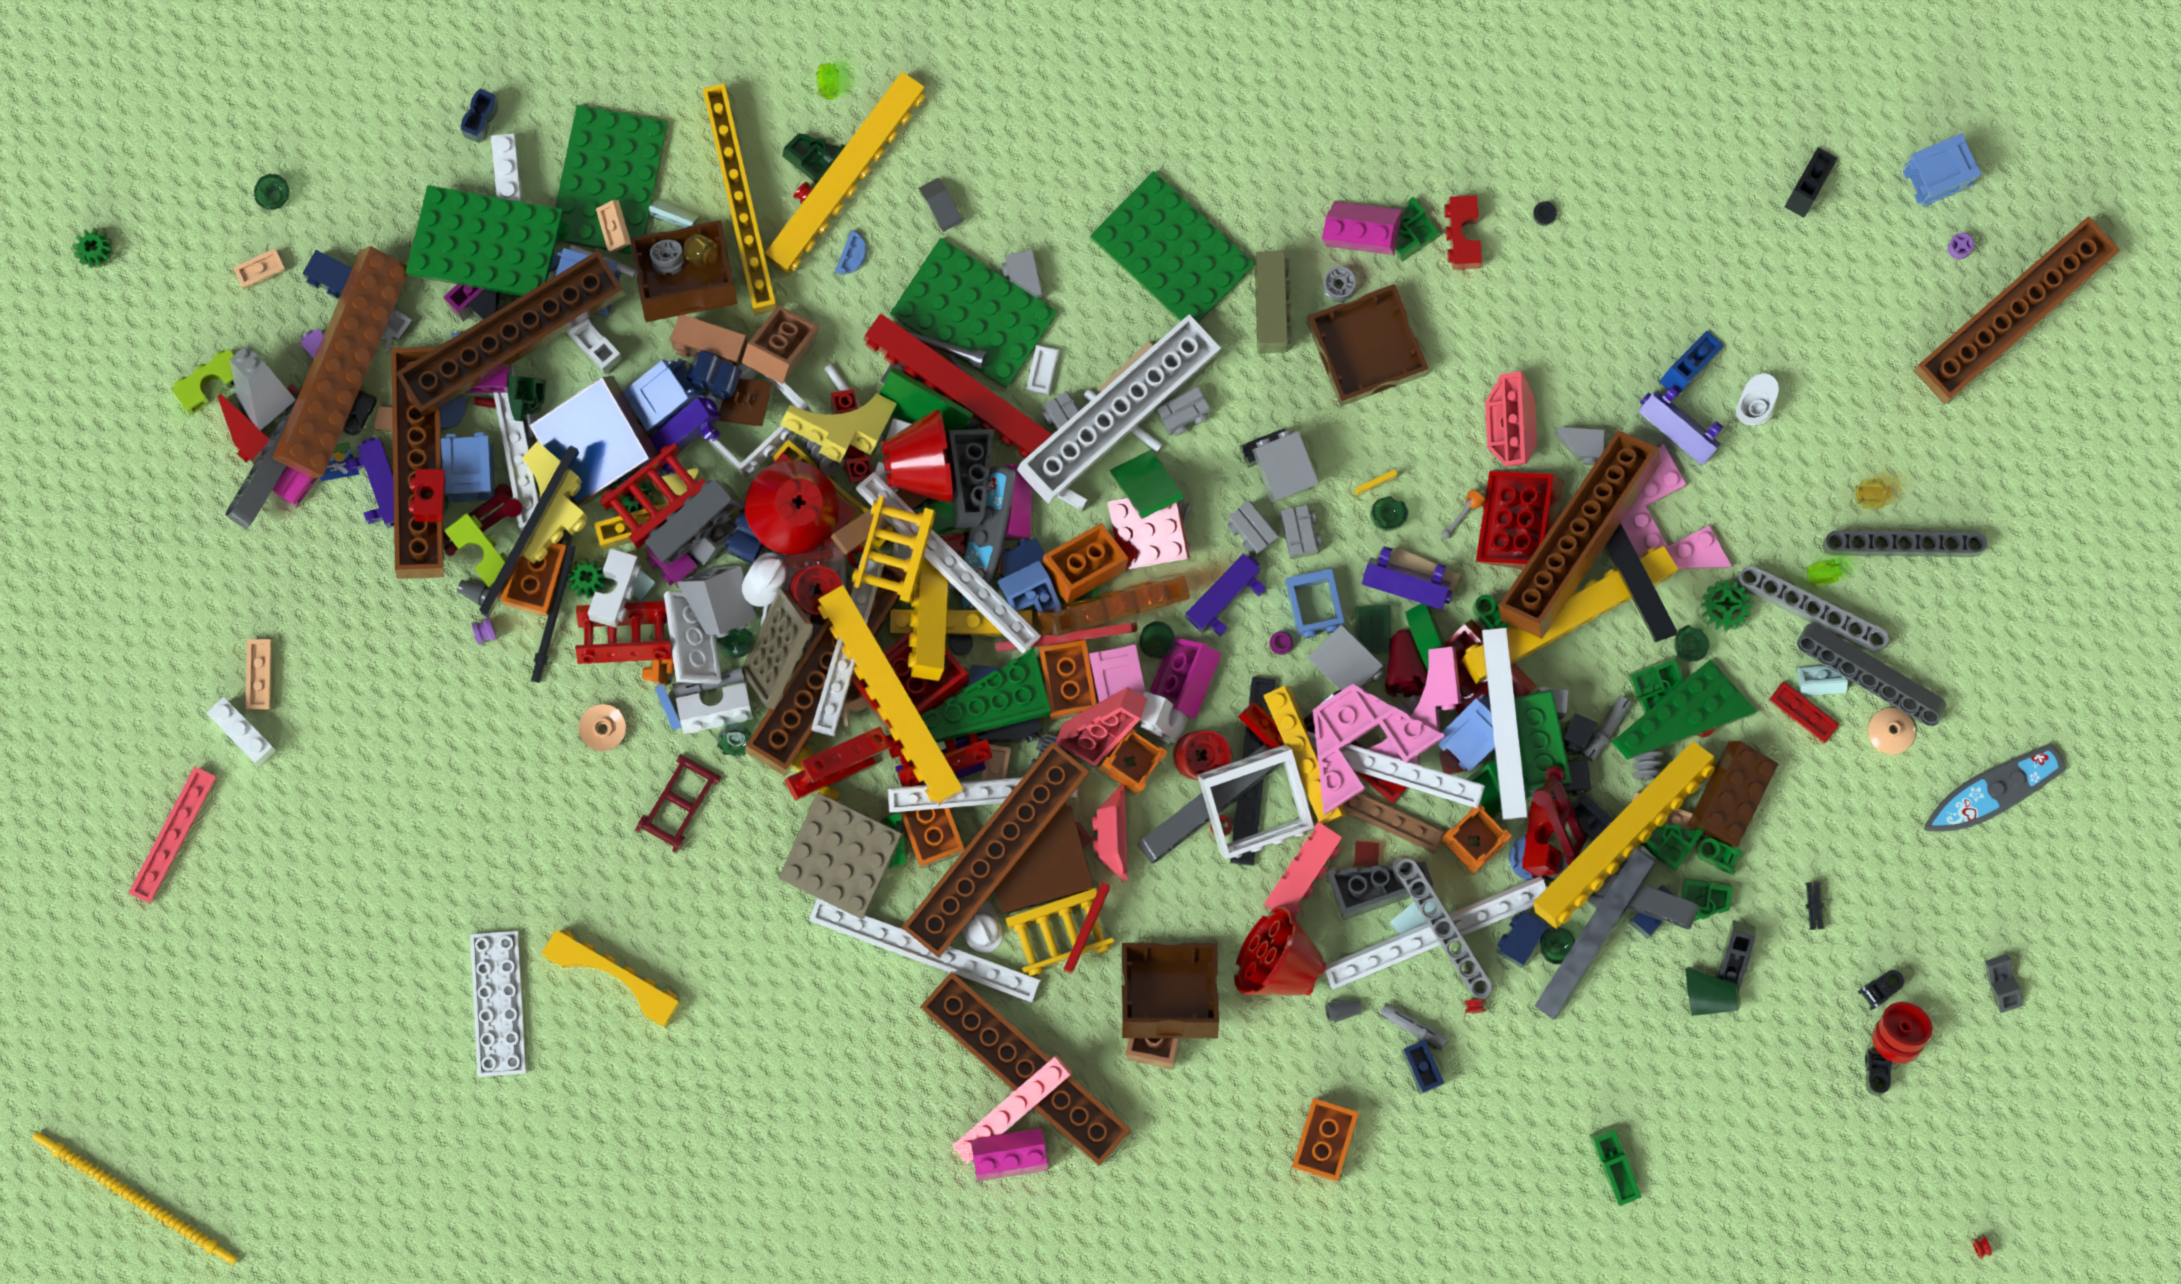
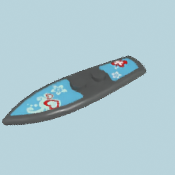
M993 466L990 469L987 481L985 514L978 527L970 528L963 554V560L989 586L996 571L1004 542L1016 472L1006 466ZM959 591L961 610H976V607Z
M2048 744L1978 774L1953 790L1939 803L1926 822L1924 830L1937 832L1955 831L1972 827L2003 813L2066 770L2061 753L2053 744Z

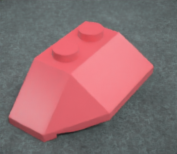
M1522 371L1500 374L1497 379L1498 382L1485 401L1487 448L1506 467L1527 464L1537 446L1535 397Z
M1122 785L1097 809V816H1092L1093 830H1097L1098 840H1093V853L1098 854V860L1119 880L1125 883L1128 882L1125 785Z

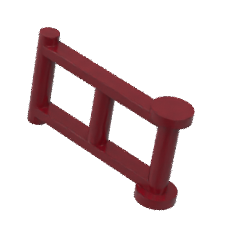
M501 484L495 488L492 498L468 515L470 517L476 516L483 525L480 528L483 533L506 516H518L522 511V504L518 499L512 498L513 492L510 486ZM504 503L502 507L491 513L489 516H487L483 520L480 519L484 515L492 511L494 508ZM443 531L444 550L448 556H453L458 548L453 541H449L450 537Z
M682 754L678 756L676 762L679 765L649 816L644 814L635 829L639 833L643 829L673 846L672 852L676 854L686 839L683 836L684 831L713 783L717 785L721 780L720 775ZM684 767L708 780L694 804L671 791ZM665 799L689 812L675 836L652 824Z
M1552 765L1545 772L1547 780L1543 788L1535 791L1533 800L1537 805L1544 807L1567 858L1566 863L1570 865L1579 856L1588 836L1583 832L1562 785L1565 775L1564 771L1560 767ZM1552 789L1562 809L1560 814H1558L1552 801ZM1566 821L1576 840L1574 845H1572L1564 825Z

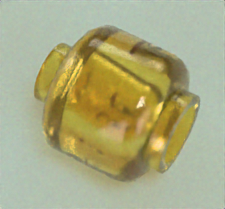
M694 234L684 243V257L698 267L704 268L712 265L718 258L719 252L716 242L703 234Z
M1881 478L1863 479L1855 488L1856 502L1863 509H1881L1886 505V500L1891 499L1890 486H1886Z

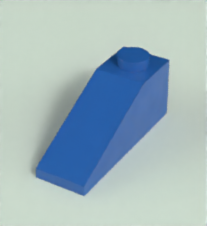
M1706 331L1669 368L1659 382L1668 390L1675 385L1681 390L1678 393L1679 395L1724 345L1710 332Z

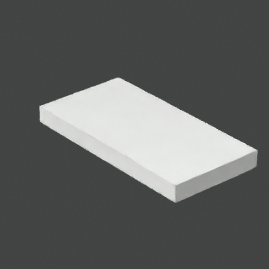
M667 591L664 593L676 682L719 684L722 682L715 635H706L682 592Z

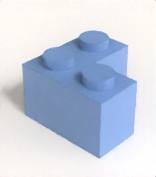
M1040 561L997 581L1005 601L1016 612L1033 605L1042 620L1062 610L1051 580Z

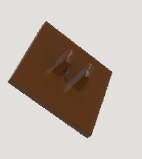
M739 378L733 396L722 401L719 412L721 418L718 421L763 426L773 382Z

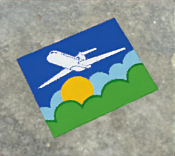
M349 442L336 444L325 473L320 477L321 482L359 475L358 470L350 472L345 462L354 458Z

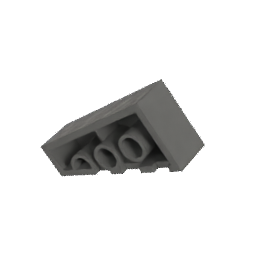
M994 429L949 430L946 435L947 449H945L947 463H950L953 493L951 504L955 528L978 527L984 517Z
M716 479L709 480L703 484L701 491L696 496H691L684 502V506L678 512L671 513L664 525L652 530L645 542L662 563L671 565L694 547L693 541L705 539L711 534L714 525L727 522L731 519L729 514L736 508L741 511L745 508V504L729 485Z
M1425 861L1415 862L1433 889V881ZM1402 863L1400 872H1407L1411 864ZM1379 865L1360 869L1348 868V870L1339 871L1327 870V878L1343 921L1410 898V895L1396 875L1393 865ZM1414 883L1412 891H1421L1423 888V883Z

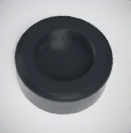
M1550 202L1538 203L1533 211L1535 222L1541 226L1552 224L1557 215L1555 206Z
M952 635L949 640V646L954 654L963 656L971 651L973 640L970 635Z

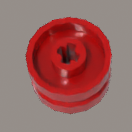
M1896 1002L1890 1004L1884 1010L1880 1020L1873 1029V1045L1878 1053L1889 1061L1901 1064L1912 1062L1921 1054L1924 1046L1931 1038L1933 1031L1932 1022L1925 1011L1912 1003Z

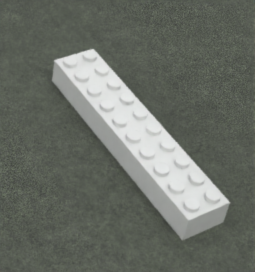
M1189 314L1024 459L1018 466L1017 471L1047 504L1051 503L1211 361L1220 351V346Z

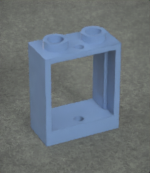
M1332 568L1286 578L1285 585L1297 636L1303 635L1304 638H1311L1317 636V632L1325 630L1326 633H1333L1340 625H1344L1345 622ZM1328 583L1336 619L1303 625L1295 589Z

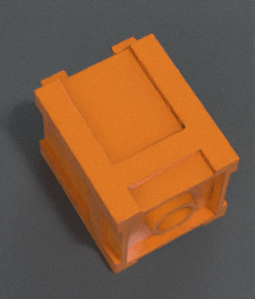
M1132 728L1104 757L1096 769L1121 785H1125L1129 792L1137 795L1143 790L1147 784L1146 780L1168 751L1162 747L1157 748L1135 733L1136 730ZM1132 756L1135 767L1130 766L1127 769L1124 767L1125 761L1123 759L1124 757L1129 758Z
M1479 804L1478 809L1473 807L1440 841L1446 849L1448 848L1467 867V870L1472 875L1512 837L1506 829L1503 831L1484 811L1485 808L1481 804ZM1472 836L1474 838L1477 836L1480 846L1469 847L1470 840L1468 837Z

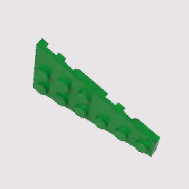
M1034 647L1018 659L1015 658L1008 662V665L1000 670L993 671L968 686L957 696L945 700V703L934 710L930 709L922 714L921 718L935 742L938 743L1051 715Z
M1710 659L1615 738L1612 743L1629 760L1649 753L1654 749L1666 747L1682 739L1685 740L1714 730L1719 726L1753 716L1757 711Z

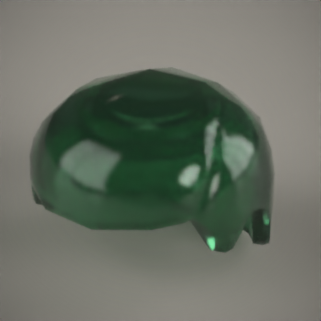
M271 173L259 178L253 191L257 205L264 210L270 211L282 208L290 194L287 181L280 175Z
M1392 496L1377 499L1371 506L1370 518L1378 529L1385 532L1395 531L1406 522L1409 511L1404 501H1397Z
M1159 621L1147 624L1143 628L1139 639L1141 651L1151 659L1166 657L1170 654L1175 644V635L1172 628L1166 623Z
M1686 625L1678 630L1674 638V650L1685 661L1698 662L1702 660L1710 648L1709 638L1701 628L1697 629Z
M734 628L730 630L731 634L716 639L719 649L727 658L743 657L754 647V635L746 628H743V631L740 632Z
M727 724L721 728L718 734L717 747L721 749L723 755L744 756L746 754V744L751 738L752 733L742 724Z
M1559 926L1557 929L1550 927L1540 938V951L1546 961L1552 964H1562L1573 947L1575 938L1567 928Z

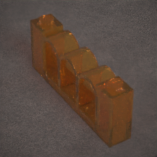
M1167 575L1128 586L1121 590L1103 593L1088 599L1037 612L1043 635L1061 636L1190 599L1185 576Z

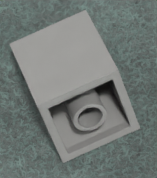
M248 345L237 351L235 356L230 359L239 408L259 430H262L296 401L266 363Z
M1291 429L1279 433V439L1272 442L1269 438L1256 443L1257 448L1252 449L1270 503L1319 484L1298 431L1292 433Z
M741 565L711 567L677 582L706 635H716L717 638L731 634L730 630L746 628L749 626L748 622L756 619L753 605L744 598L742 593L744 575Z
M1340 625L1308 657L1341 691L1351 684L1366 691L1365 685L1370 680L1375 682L1384 673L1381 669L1385 665L1347 625Z

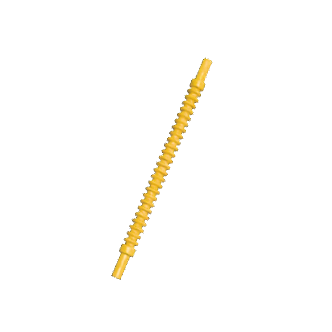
M38 1131L34 1133L32 1139L49 1149L56 1158L61 1157V1161L67 1160V1165L73 1164V1168L78 1167L79 1172L84 1171L85 1176L89 1174L90 1179L95 1178L96 1183L101 1182V1186L106 1185L107 1190L113 1189V1194L119 1193V1197L124 1196L125 1201L130 1200L131 1205L135 1203L136 1208H142V1212L146 1210L147 1215H153V1219L159 1218V1223L165 1222V1226L170 1225L171 1230L176 1229L177 1234L181 1232L182 1237H188V1241L192 1239L193 1244L198 1243L199 1248H205V1252L209 1254L214 1253L231 1265L236 1263L238 1257L219 1246V1242L215 1239H208V1235L203 1236L202 1231L198 1233L197 1228L192 1229L191 1224L186 1225L184 1220L181 1222L180 1217L174 1218V1213L168 1214V1210L163 1211L162 1206L157 1207L156 1202L152 1204L151 1199L146 1200L145 1195L140 1196L138 1191L135 1193L134 1188L128 1189V1184L122 1185L123 1182H117L116 1177L111 1178L110 1173L106 1175L105 1170H99V1166L94 1167V1163L89 1164L88 1159L83 1160L82 1155L76 1156L77 1152L71 1153V1149H65L66 1146L63 1143H56Z

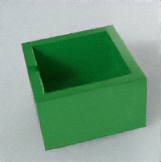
M1495 760L1466 779L1485 785L1480 804L1492 819L1502 814L1497 763ZM1523 780L1526 800L1532 795L1529 792L1528 785Z

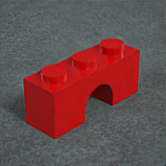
M1477 195L1449 197L1447 204H1444V217L1449 218V226L1445 228L1446 241L1450 240L1451 249H1447V261L1452 263V270L1479 269L1482 264L1480 240H1468L1461 232V228L1464 225L1476 224L1478 221Z
M1553 799L1552 801L1557 812L1560 814L1561 806L1557 800ZM1531 802L1522 869L1534 876L1559 874L1562 852L1547 844L1549 837L1555 831L1544 807Z

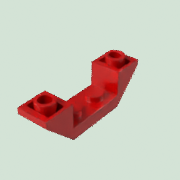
M854 389L832 392L830 394L832 415L844 414L858 409ZM849 445L843 458L845 460L843 469L850 484L862 482L873 473L869 456H865L864 451Z

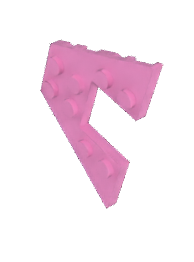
M1661 445L1659 448L1660 465L1621 521L1639 559L1644 557L1643 553L1650 548L1656 547V549L1664 546L1678 569H1729L1732 565L1709 525L1668 546L1646 507L1686 486L1665 445Z
M1354 684L1313 709L1324 814L1327 815L1365 790L1340 751L1342 748L1377 725H1380L1404 763H1407L1445 738L1444 734L1412 718L1396 707L1383 702L1376 696L1363 691Z

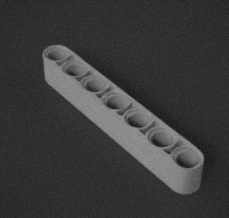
M1755 566L1744 567L1737 577L1739 587H1745V591L1806 621L1815 623L1870 652H1879L1888 643V634L1882 628ZM1751 573L1755 581L1747 583L1743 575ZM1765 584H1773L1776 592L1768 593L1765 590ZM1786 594L1795 595L1797 603H1789L1786 600ZM1814 604L1817 606L1818 613H1809L1807 605ZM1830 614H1834L1839 618L1838 625L1830 623L1828 619ZM1850 625H1857L1860 628V635L1852 634ZM1871 636H1879L1882 641L1881 645H1874L1871 641Z
M1398 856L1393 862V869L1466 987L1477 998L1487 997L1492 990L1489 979L1418 865L1410 856ZM1410 862V869L1405 873L1400 872L1401 864ZM1416 882L1423 883V888L1419 892L1412 891L1413 884ZM1430 901L1435 902L1434 910L1426 912L1425 905ZM1446 921L1448 923L1447 929L1442 932L1437 931L1438 924ZM1454 941H1459V949L1450 951V944ZM1465 961H1472L1471 969L1462 971V964ZM1483 980L1484 987L1479 991H1475V983Z

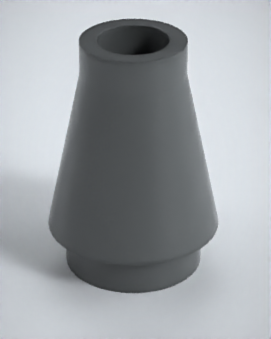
M461 580L457 587V593L464 595L481 606L491 588L486 584Z
M1331 999L1330 1002L1325 1004L1326 1017L1328 1021L1337 1023L1352 1016L1362 1014L1361 1003L1359 1000Z

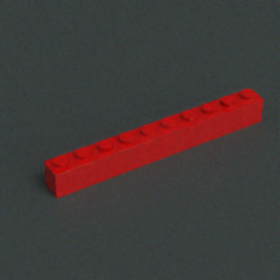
M880 313L864 335L863 340L870 350L881 352L885 355L884 359L894 366L896 364L901 366L906 375L913 379L918 378L925 386L972 412L971 420L973 418L981 423L980 427L982 429H994V433L1000 437L999 440L1008 447L1012 445L1018 449V454L1024 459L1052 436L1047 430L882 313Z

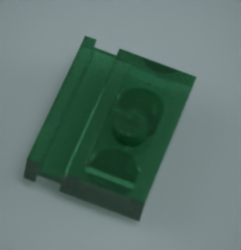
M1389 604L1356 606V636L1373 653L1390 652L1391 606Z

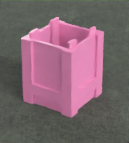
M1136 644L1089 653L1097 703L1126 687L1144 695L1146 691Z

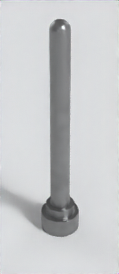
M906 330L930 348L967 359L974 367L983 369L986 365L988 351L982 349L970 351Z

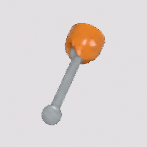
M1471 488L1465 497L1467 506L1450 527L1443 530L1442 537L1445 539L1450 538L1452 530L1469 509L1479 508L1486 499Z

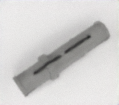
M739 667L721 672L722 682L719 684L683 682L672 684L675 697L678 698L697 693L701 695V692L745 681L742 669Z
M1619 697L1598 731H1594L1591 735L1593 737L1581 753L1584 757L1588 756V760L1594 762L1604 745L1607 746L1609 744L1610 736L1633 705L1631 701L1626 702L1627 698Z
M1385 1003L1379 1014L1380 1017L1418 1037L1417 1040H1426L1427 1043L1440 1051L1448 1037L1430 1028L1431 1025L1427 1023L1425 1025L1388 1003Z

